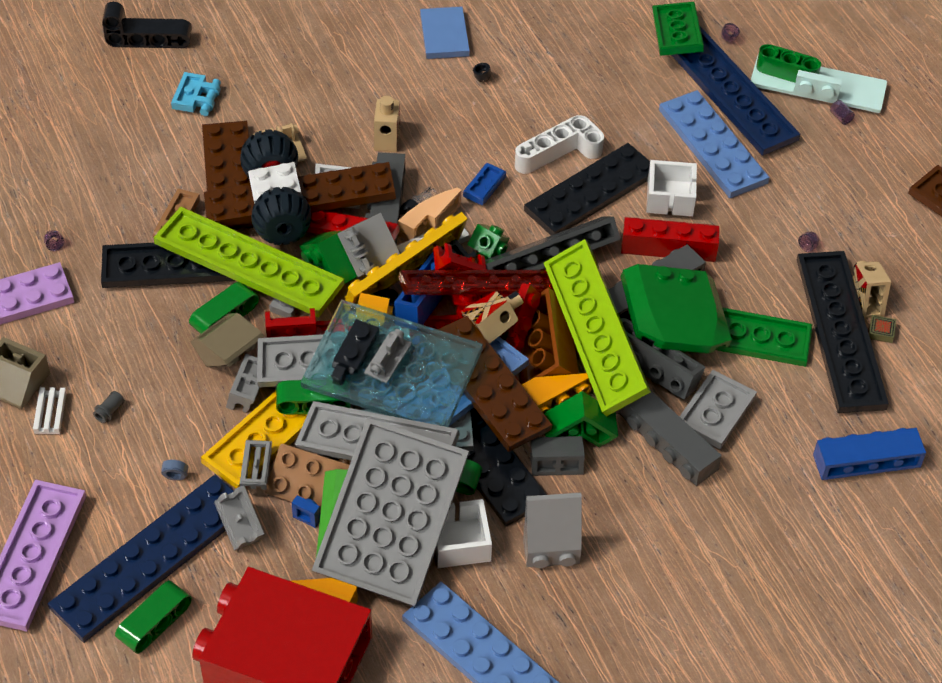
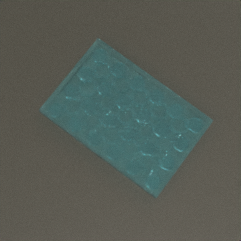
M341 299L300 383L302 388L384 415L449 427L481 355L483 344ZM358 319L379 327V335L358 374H348L343 386L332 383L333 359L354 321ZM400 329L404 332L403 338L412 342V345L388 383L386 384L364 374L389 332Z

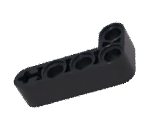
M113 1L105 5L102 26L105 41L112 47L186 48L190 44L192 25L187 20L126 18L125 9L120 3Z

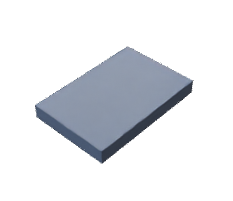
M463 6L420 9L426 59L469 56L470 50Z

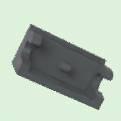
M582 436L537 437L530 441L532 476L584 475L585 454Z

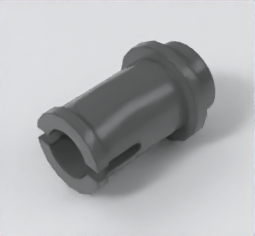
M112 391L101 405L94 407V417L101 423L110 421L112 414L125 402L123 396L116 391Z

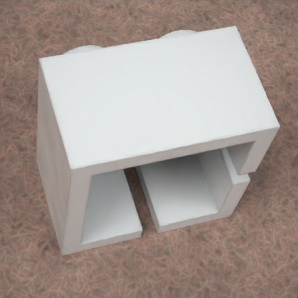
M650 160L646 213L667 214L668 211H672V215L693 217L696 202L697 163Z
M483 499L459 502V521L456 522L455 504H451L435 550L438 568L491 562L492 541Z

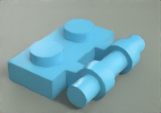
M184 72L171 102L172 109L194 113L197 106L201 107V115L208 116L215 106V98L219 96L221 91V81L213 79L212 83L206 82V75ZM207 93L206 97L201 96V94Z

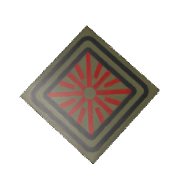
M872 315L869 327L870 339L893 343L896 319Z

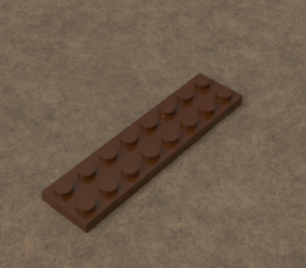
M389 162L298 176L301 194L309 203L312 213L396 199ZM251 184L204 192L206 218L226 227L252 222L251 215L254 199Z

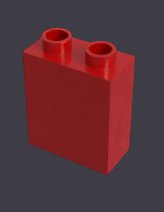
M248 566L238 585L229 582L224 587L217 605V613L222 616L214 630L202 629L196 639L192 658L200 662L203 683H351L372 639L371 609Z

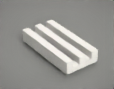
M40 387L33 425L34 434H60L67 393L66 388H60V391H56L54 387H50V390ZM48 398L44 427L41 428L45 400ZM58 398L54 428H50L54 399Z

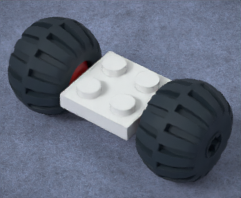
M268 129L265 132H256L255 135H251L244 143L240 156L242 169L250 179L254 199L251 215L252 224L258 235L265 241L274 245H281V243L288 245L290 242L298 241L305 235L310 227L312 217L310 205L301 194L296 172L298 151L291 138L280 131Z

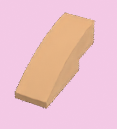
M454 188L444 191L409 210L398 220L400 228L398 236L409 241L423 235L433 227L436 229L440 227L442 222L448 216L453 215L461 206L462 190Z

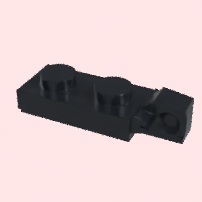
M358 319L354 321L333 359L332 383L343 386L349 374H358L379 335V327Z

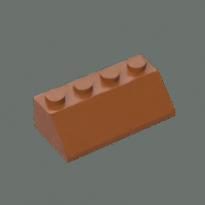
M549 287L541 292L539 306L535 311L531 328L528 330L524 341L525 344L520 352L529 359V365L520 372L521 384L534 377L579 374L573 337L555 291Z

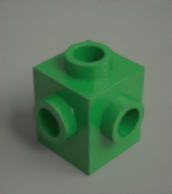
M477 224L467 245L477 250V255L481 254L487 260L506 253L508 249L507 243L510 238L504 235V230L498 226Z

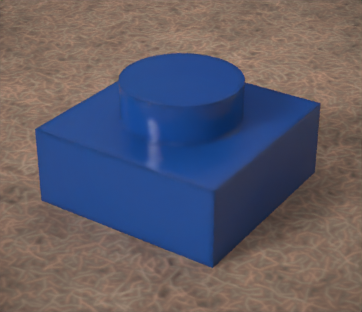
M297 495L292 501L293 518L316 528L320 522V506L312 499H304Z

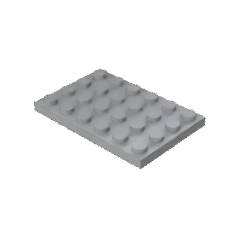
M367 417L312 571L416 607L469 456V451Z

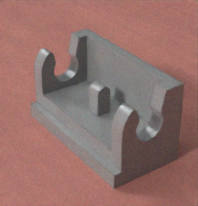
M245 354L230 390L226 408L233 410L236 403L244 406L243 412L246 413L249 411L251 403H254L260 388L257 384V357Z
M244 485L236 488L230 494L223 493L214 501L234 551L259 542L264 532Z

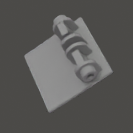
M381 212L337 233L357 277L364 274L367 275L374 267L386 264L387 259L393 254H400Z

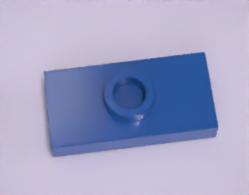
M486 163L465 188L463 197L483 206L506 178V171Z

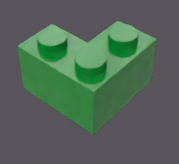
M341 231L324 232L299 245L302 250L301 257L303 261L319 266V268L343 278L344 284L357 277L337 235Z
M583 391L544 413L552 424L551 431L545 433L546 437L582 436V438L597 447H601L618 437L616 412L606 417L602 413L598 401Z

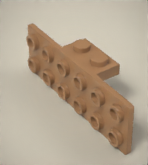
M280 444L265 493L290 502L297 495L304 499L309 498L320 506L321 511L325 472L335 469L348 470L351 460L339 458L336 461L289 445Z

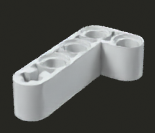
M582 115L574 116L519 144L515 149V169L519 173L528 174L575 149H578L589 159L599 158L603 153L604 134L587 117Z

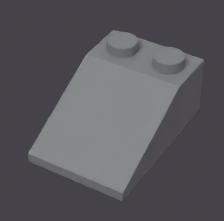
M581 493L526 496L523 533L526 567L545 568L553 565L572 566L580 564L582 550Z

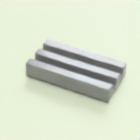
M246 440L240 486L244 485L245 489L246 486H251V489H256V486H260L262 490H267L272 441ZM251 447H256L252 479H247ZM262 447H266L262 477L258 479Z

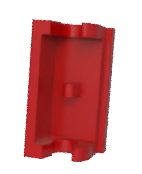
M444 243L445 250L438 245L433 248L435 272L471 284L488 275L485 257L481 254H478L477 264L473 257L468 258L453 253L452 247L448 243Z
M310 308V316L271 318L270 311H265L267 338L317 335L315 308Z

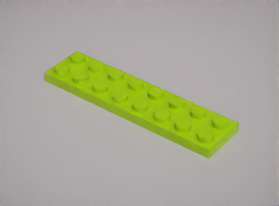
M180 207L153 237L154 244L239 281L310 314V308H315V317L317 318L321 316L344 286V279L183 207Z
M586 239L545 261V269L602 413L607 417L651 393L594 254Z

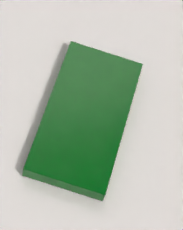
M694 1L652 6L660 56L704 52Z
M723 308L732 341L729 347L724 348V345L716 347L715 350L806 367L812 324Z

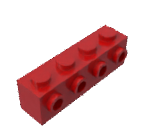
M624 218L622 254L666 257L673 250L680 249L688 244L704 261L716 262L719 246V226Z

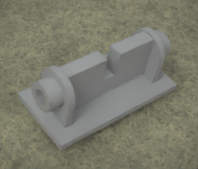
M395 329V331L389 332L364 374L386 384L388 383L412 345V342L403 338V331Z

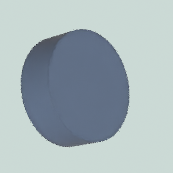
M166 460L162 463L161 474L170 480H183L187 477L189 467L186 463L179 460Z

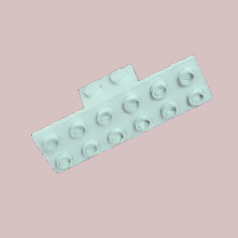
M756 59L751 81L758 88L876 113L881 112L887 85L886 80L821 67L819 74L798 70L796 82L794 83L759 72L756 68Z

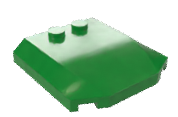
M636 264L623 270L620 277L636 338L641 340L642 336L654 341V346L661 349L699 353L714 352L716 347L724 345V348L729 347L732 338L714 279L706 271Z

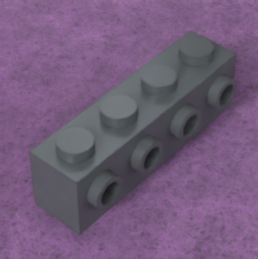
M624 317L621 318L645 376L682 399H686L697 390L705 366L679 350L654 346V341L642 336L641 340L636 338L632 322Z

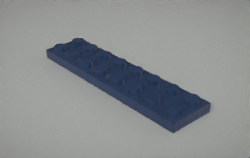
M701 26L704 52L672 55L762 156L799 141L801 134Z
M214 474L48 603L49 609L85 643L226 531L214 501L223 493L230 494L234 491Z

